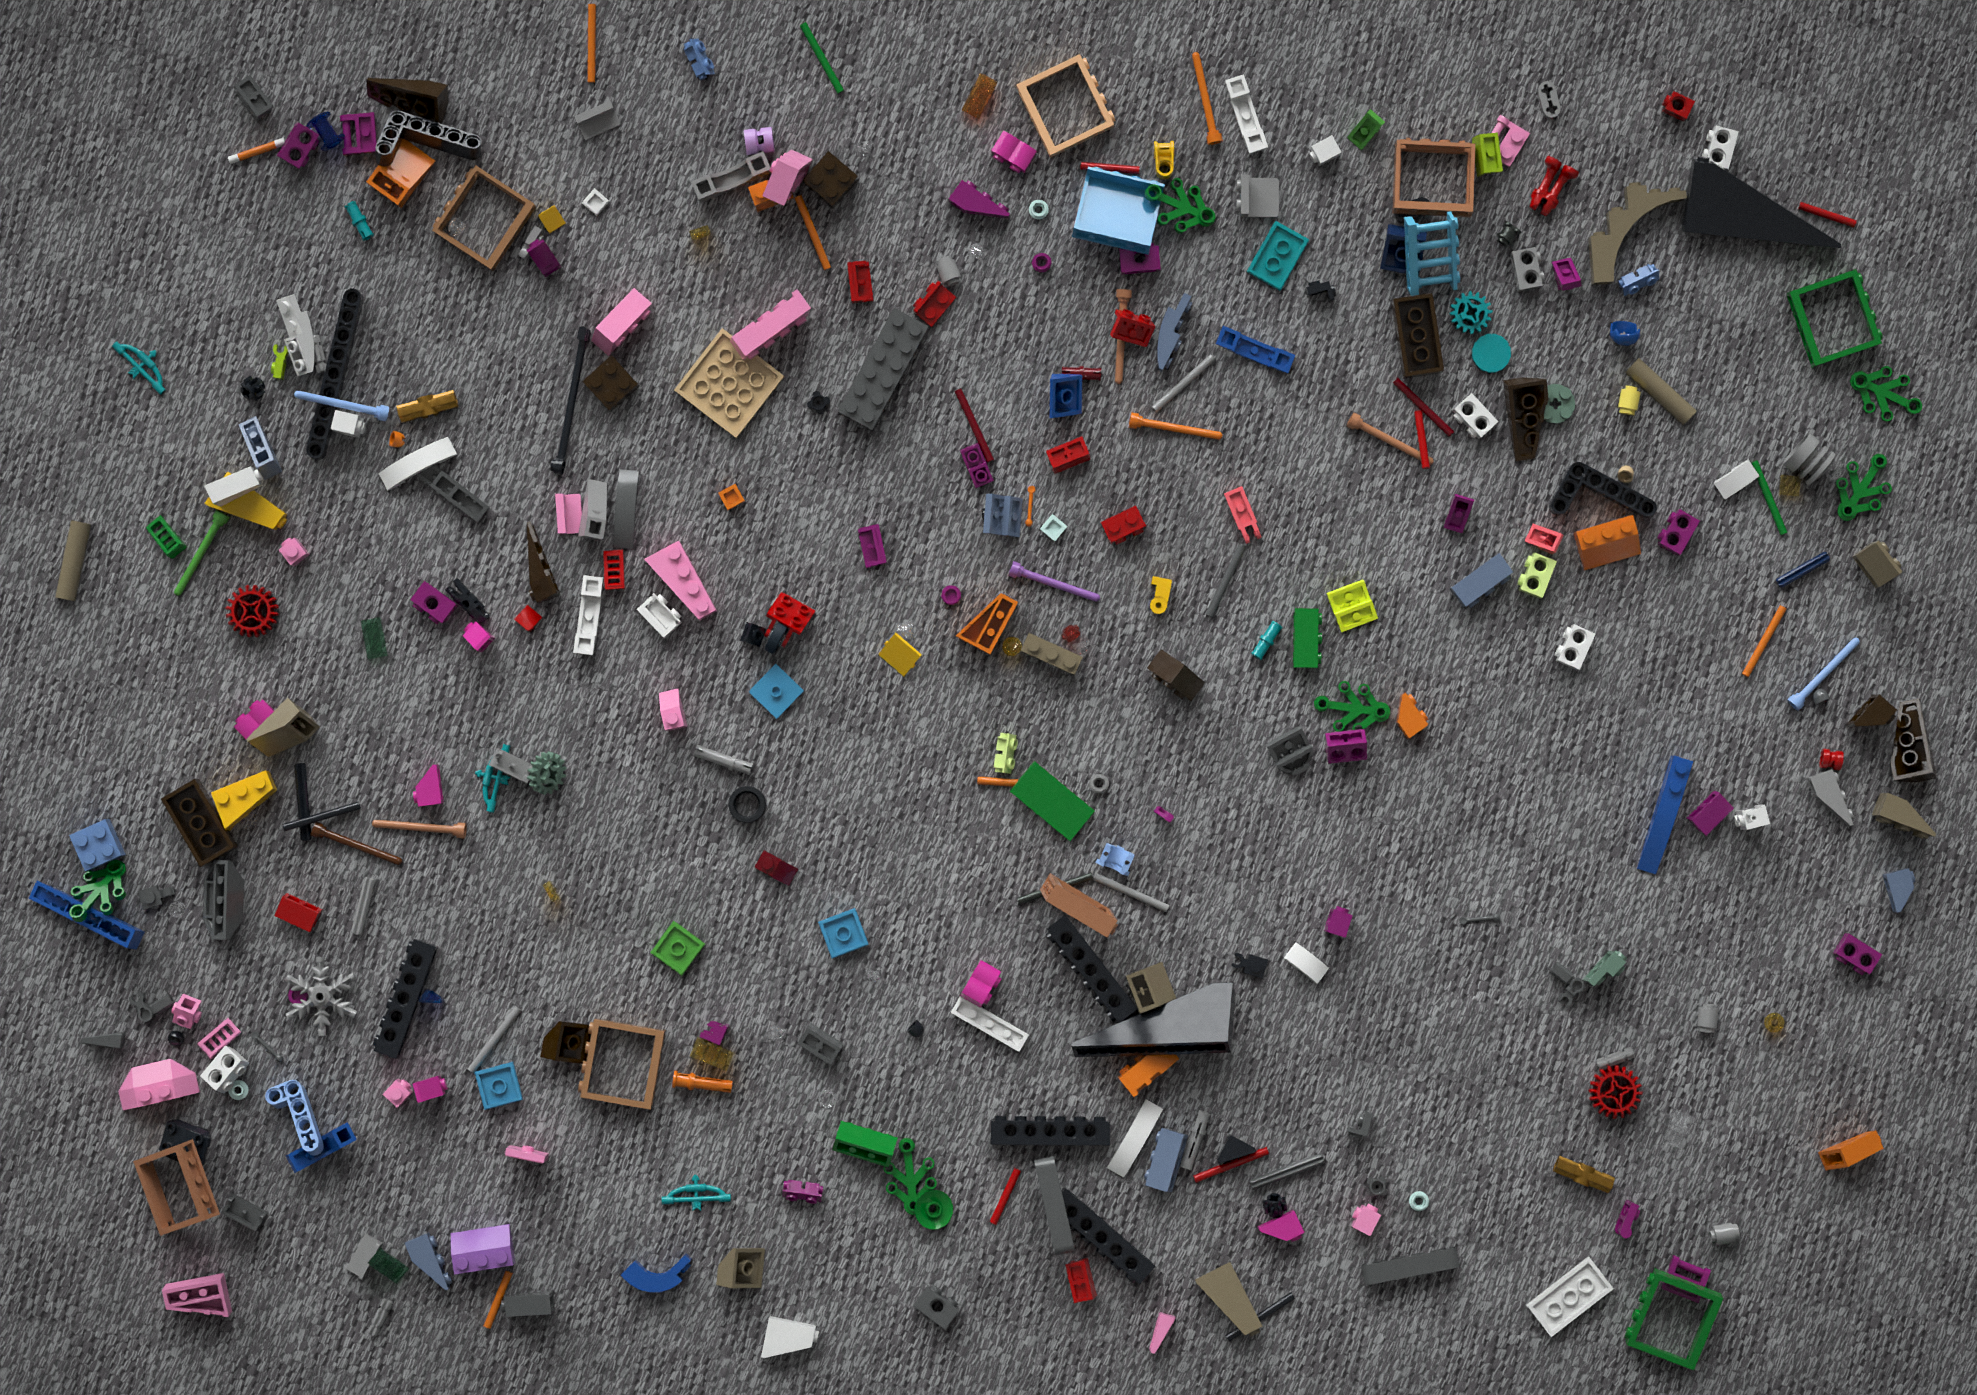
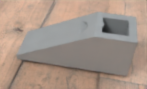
M588 479L578 537L595 541L603 540L607 513V483Z
M1829 769L1808 777L1807 780L1813 796L1847 826L1854 825L1852 822L1854 820L1851 809H1847L1845 804L1847 801L1846 795L1843 790L1840 791L1838 785L1840 783L1838 774Z

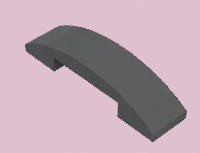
M619 469L614 521V548L633 549L634 525L639 471Z

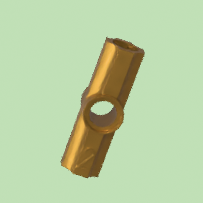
M452 390L437 395L432 394L419 397L416 401L397 406V412L400 421L403 423L417 418H428V415L431 414L435 416L439 414L438 412L459 406L455 392Z
M1558 1156L1553 1169L1557 1174L1569 1177L1572 1181L1587 1187H1594L1606 1193L1611 1191L1615 1180L1611 1175L1595 1170L1596 1168L1581 1162H1574L1562 1156Z

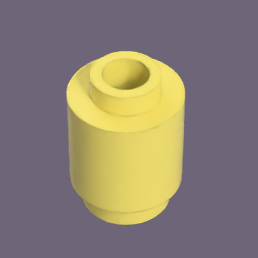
M1626 386L1625 389H1621L1618 408H1620L1619 413L1635 415V411L1638 410L1641 392L1637 391V387Z

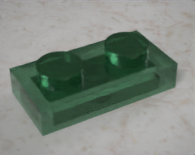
M382 1248L368 1261L372 1268L396 1284L409 1270L407 1265Z

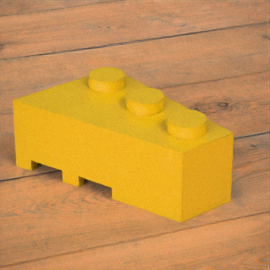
M265 770L211 792L224 828L231 830L239 821L248 816L252 810L274 794L277 788L271 773Z

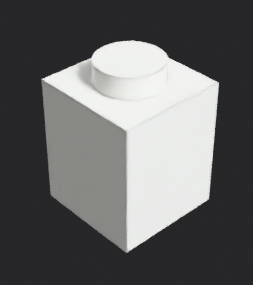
M1333 135L1311 146L1309 155L1314 163L1317 162L1321 166L1340 156L1342 152Z

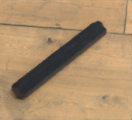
M296 763L294 770L298 817L301 819L310 816L306 764ZM311 824L299 827L300 839L302 841L311 840Z

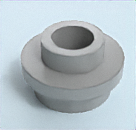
M1096 774L1091 777L1089 787L1094 793L1100 794L1108 789L1109 781L1106 776ZM1101 780L1103 782L1102 787H1096L1095 782Z

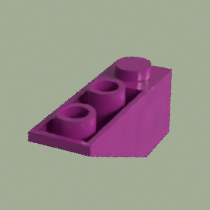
M962 180L948 199L951 204L964 213L1005 219L1010 217L1009 209L1001 203L998 205L992 201L993 198L989 194L977 191V186L969 180L967 182Z
M537 239L529 244L530 248L527 249V252L544 277L561 268L560 263L543 239L541 241Z

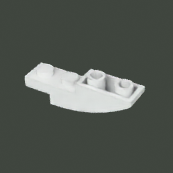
M295 294L280 298L276 301L289 338L284 339L298 377L313 372L314 340L307 311H300Z

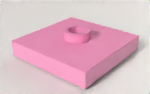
M510 1145L505 1151V1155L508 1157L541 1164L546 1162L549 1153L536 1151L534 1147L525 1145L523 1147Z

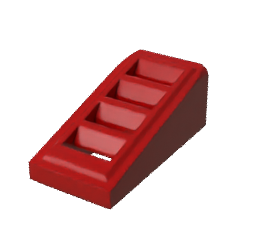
M623 550L603 551L605 590L626 589ZM608 556H619V560H608ZM608 564H619V567L608 568ZM620 571V575L609 576V572ZM620 579V583H609V580Z

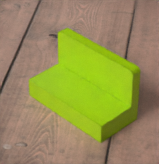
M1498 132L1479 134L1473 137L1472 144H1475L1477 177L1503 172Z

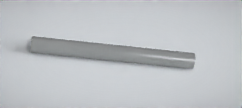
M1212 355L1205 358L1156 402L1152 408L1156 412L1163 408L1215 361Z
M1098 873L1094 879L1096 882L1164 912H1167L1169 905Z
M517 1006L512 1009L468 1067L470 1072L474 1073L522 1011Z

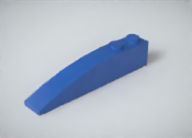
M1678 756L1670 757L1637 869L1652 874L1657 873L1680 807L1693 761Z
M36 881L29 896V899L72 921L74 920L69 914L70 908L76 904H83V901L74 899L73 896L40 881ZM93 906L88 909L86 919L83 922H76L126 948L137 950L145 933L113 915H104L93 908Z

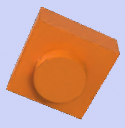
M736 484L718 493L727 510L745 502Z

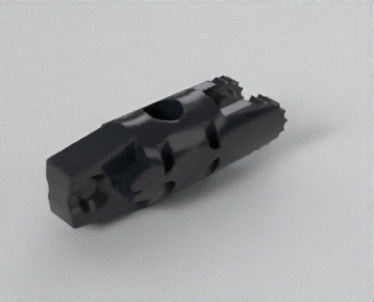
M456 578L453 584L462 594L460 595L450 586L445 589L446 592L459 603L469 616L475 617L480 623L485 622L490 617L484 609L485 606Z

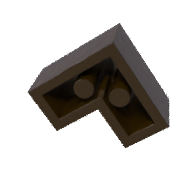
M1162 649L1147 667L1153 673L1151 675L1152 678L1159 683L1163 680V685L1171 691L1175 689L1173 693L1182 700L1185 697L1192 701L1205 684L1187 666Z

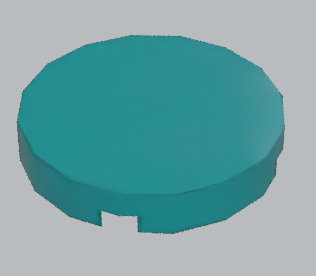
M1497 334L1481 336L1472 348L1473 362L1480 370L1487 373H1496L1502 370L1511 358V348L1508 341Z

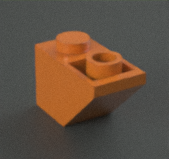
M1404 693L1400 697L1396 723L1407 739L1428 726L1426 721L1429 719L1422 710L1418 711L1415 706L1417 702L1411 694L1407 695Z

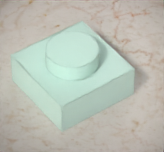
M1052 514L1040 530L1055 542L1067 526Z

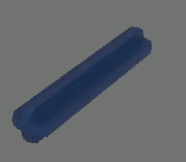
M1822 552L1776 579L1777 585L1783 588L1830 561L1827 552Z

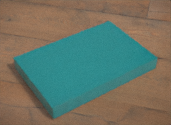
M1275 220L1250 264L1247 273L1281 291L1309 239Z

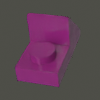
M1571 257L1552 262L1558 290H1571L1582 286L1581 279Z
M1455 494L1451 500L1444 528L1463 533L1474 499Z

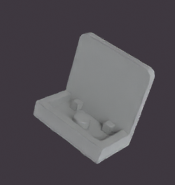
M1241 175L1240 180L1236 181V192H1240V199L1236 200V211H1240V217H1277L1279 215V180L1277 178H1249V175Z

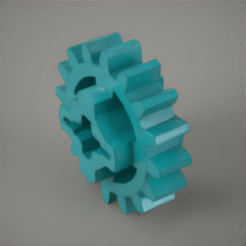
M1471 291L1468 292L1467 296L1461 293V299L1457 297L1454 299L1456 305H1450V308L1454 309V311L1449 313L1450 316H1454L1451 323H1457L1456 330L1460 327L1463 328L1462 333L1469 330L1470 335H1472L1475 329L1479 333L1481 332V326L1483 328L1487 327L1485 321H1491L1488 314H1491L1493 311L1487 308L1491 303L1484 302L1485 296L1479 298V292L1475 296H1472ZM1470 300L1478 302L1479 305L1472 304ZM1462 303L1463 311L1458 314V308ZM1468 308L1471 311H1475L1473 317L1471 315L1466 314L1469 311ZM1483 311V319L1479 322L1478 316ZM1462 321H1468L1472 326L1466 325Z

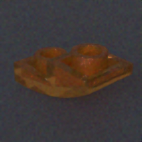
M980 73L962 107V111L979 119L998 82Z

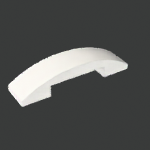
M1244 74L1225 80L1229 98L1249 154L1267 149L1268 145L1263 130L1260 127Z
M446 437L403 457L382 470L379 475L387 491L403 484L406 479L437 463H442L454 457L457 453L449 437Z
M583 576L582 597L573 653L593 655L602 599L603 577Z
M1145 1099L1122 1143L1107 1166L1108 1169L1125 1177L1163 1110L1161 1107Z

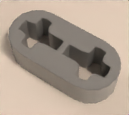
M1545 81L1539 85L1537 94L1543 115L1548 119H1553L1560 113V103L1554 84ZM1544 86L1552 90L1549 92V99H1547L1546 93L1541 92ZM1550 101L1552 107L1557 109L1553 115H1551V112L1546 111L1549 108L1548 102Z

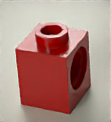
M1673 91L1670 96L1666 95L1662 106L1665 107L1663 112L1684 122L1695 101ZM1674 101L1679 102L1681 110H1675L1672 103Z

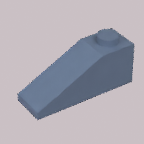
M257 416L238 424L256 469L259 470L264 480L282 472L278 459Z

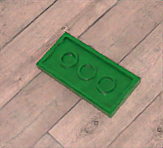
M1033 761L1009 791L1069 841L1073 839L1095 812V810L1035 761Z

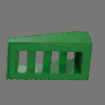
M161 515L145 527L167 557L173 559L187 548L185 543ZM162 524L163 527L155 533L153 530ZM167 530L168 533L160 539L159 536ZM172 536L173 539L165 545L164 542Z

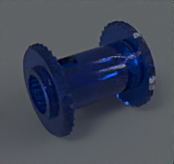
M328 111L316 115L306 125L307 128H315L324 142L321 147L322 151L336 147L345 138L344 134L337 135L329 123L328 117L331 113Z

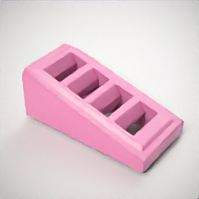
M227 1018L198 1042V1046L211 1060L225 1045L227 1046L241 1031ZM226 1025H227V1026L229 1027V1029L233 1032V1034H232L231 1036H230V1034L224 1029V1027H225ZM219 1031L226 1036L227 1039L225 1041L218 1034ZM215 1036L221 1044L218 1046L211 1039L212 1037ZM207 1042H209L214 1047L213 1051H211L208 1048V1046L206 1045Z
M1162 1312L1158 1314L1149 1348L1151 1353L1155 1354L1174 1323L1175 1316Z

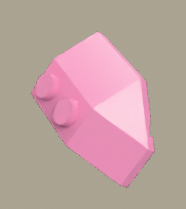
M167 1059L131 1068L118 1092L122 1110H127L199 1093L200 1090L195 1072L172 1059Z

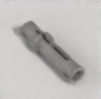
M700 745L696 746L694 757L728 767L730 771L734 769L750 775L753 768V763L737 759V756L733 755L731 757Z
M1202 1110L1198 1111L1195 1124L1191 1127L1192 1133L1182 1163L1180 1164V1167L1192 1170L1203 1135H1206L1207 1131L1205 1129L1211 1115ZM1200 1122H1202V1125H1201V1128H1200V1130H1199L1198 1136H1197V1138H1195V1137H1196V1134H1197V1131H1198V1128H1199V1125H1200ZM1195 1142L1191 1157L1189 1158L1193 1143Z

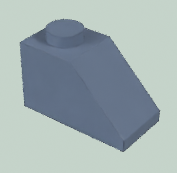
M1909 868L1882 874L1894 913L1902 911L1914 889L1915 876Z

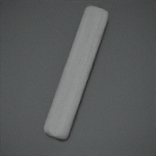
M364 878L351 933L356 935H362L375 884V879Z

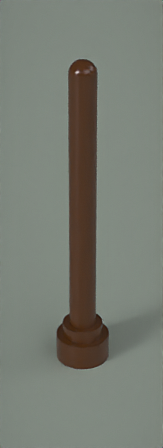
M315 822L310 835L317 839L319 837H326L396 865L402 864L400 857L327 830V827L320 822Z

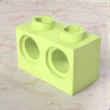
M1538 553L1528 556L1524 565L1527 567L1526 572L1520 575L1517 585L1520 586L1519 591L1539 599L1543 598L1557 561ZM1536 561L1543 562V571L1535 569ZM1529 579H1534L1537 582L1536 589L1532 590L1528 587L1527 582Z

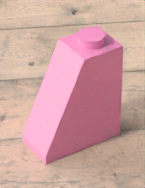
M679 689L659 693L660 713L665 731L687 727Z

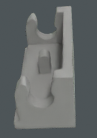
M499 748L496 749L489 763V766L524 783H528L529 779L527 777L530 774L528 769L533 767L530 763Z

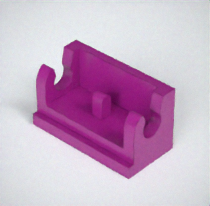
M879 524L859 528L858 533L866 568L887 564Z
M1713 791L1687 819L1699 832L1707 836L1734 807L1719 792Z
M710 1021L707 1025L713 1028H710V1031L704 1030L701 1032L700 1037L721 1045L729 1025Z

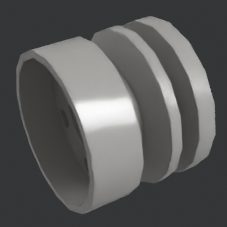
M1808 433L1795 446L1783 462V465L1791 472L1796 471L1799 467L1802 468L1799 479L1809 474L1804 482L1808 486L1826 472L1836 455L1831 451L1826 456H1823L1828 450L1827 446L1817 451L1816 448L1820 441L1811 433Z

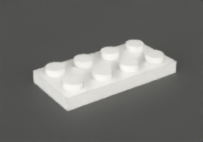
M1587 1257L1526 1306L1552 1337L1614 1288L1590 1257Z

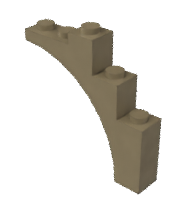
M1640 182L1629 183V186L1624 189L1625 210H1623V207H1614L1606 213L1608 235H1605V232H1595L1593 236L1588 238L1591 284L1613 283L1617 252L1624 236L1632 225L1643 215L1655 208L1668 203L1684 201L1687 198L1686 190L1681 191L1680 188H1670L1668 192H1661V189H1651L1647 193L1646 185H1641Z

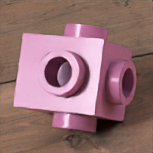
M182 994L178 1003L175 1002L171 1013L174 1014L172 1022L191 1029L194 1022L198 1023L201 1018L202 1012L199 1011L201 1000Z

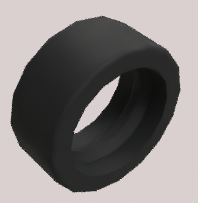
M739 787L733 791L729 798V811L739 822H755L765 812V797L755 787ZM743 793H752L759 801L758 810L751 816H743L736 809V800Z

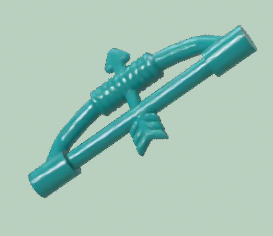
M116 341L112 345V348L119 355L122 354L134 366L127 374H132L133 379H135L140 372L160 395L166 390L163 387L162 376L156 364L151 360L152 357H156V350L150 351V355L147 356L143 351L128 344H120ZM128 349L134 352L143 362L139 365L125 350ZM146 365L150 370L152 369L158 381H155L142 367Z
M503 744L502 750L509 753L511 746ZM488 764L485 773L482 770H478L475 774L479 778L484 776L482 785L483 798L487 805L486 811L494 813L500 783L509 785L508 779L511 777L502 775L503 772L499 770L497 776L492 775L494 768ZM492 778L496 779L490 800L488 799V786H490Z
M695 1174L692 1178L694 1184H686V1186L676 1188L667 1196L662 1197L661 1200L662 1205L674 1204L676 1202H692V1211L695 1209L701 1211L700 1201L731 1202V1194H726L718 1187L698 1184L700 1179ZM708 1190L719 1193V1196L698 1197V1192H706ZM680 1192H694V1197L674 1198V1195Z

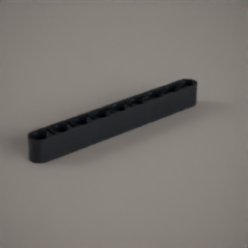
M354 288L347 289L343 295L319 394L326 397L327 390L334 389L335 395L332 398L339 400L364 299L363 295ZM358 294V300L355 303H350V295ZM349 312L353 313V320L345 322V315ZM345 331L348 332V339L341 341L340 334ZM340 350L344 351L343 359L336 360L335 354ZM335 369L339 370V377L331 379V372ZM317 403L306 447L309 457L321 460L326 456L332 433L331 425L335 410L338 407ZM329 408L330 415L323 418L321 415L322 410ZM325 427V435L318 437L317 429ZM315 446H320L321 453L314 456L312 449Z

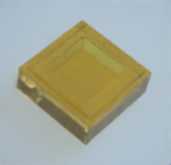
M708 225L689 231L692 240H697L711 234Z
M1780 475L1779 495L1798 497L1801 481L1798 478L1799 476Z
M552 881L543 884L552 902L560 899Z

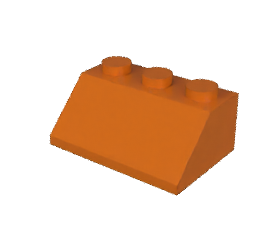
M1633 515L1573 533L1584 571L1641 554L1639 534Z

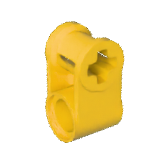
M1174 141L1170 143L1154 142L1155 172L1157 177L1162 180L1169 179L1173 174ZM1165 165L1169 167L1170 171L1162 173L1159 168Z

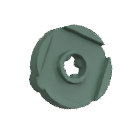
M1551 384L1547 386L1549 399L1545 407L1544 420L1548 423L1558 424L1571 417L1575 409V399L1569 388L1560 384ZM1553 398H1556L1557 402L1561 403V405H1559L1557 409H1554L1553 406H1550V402H1553Z

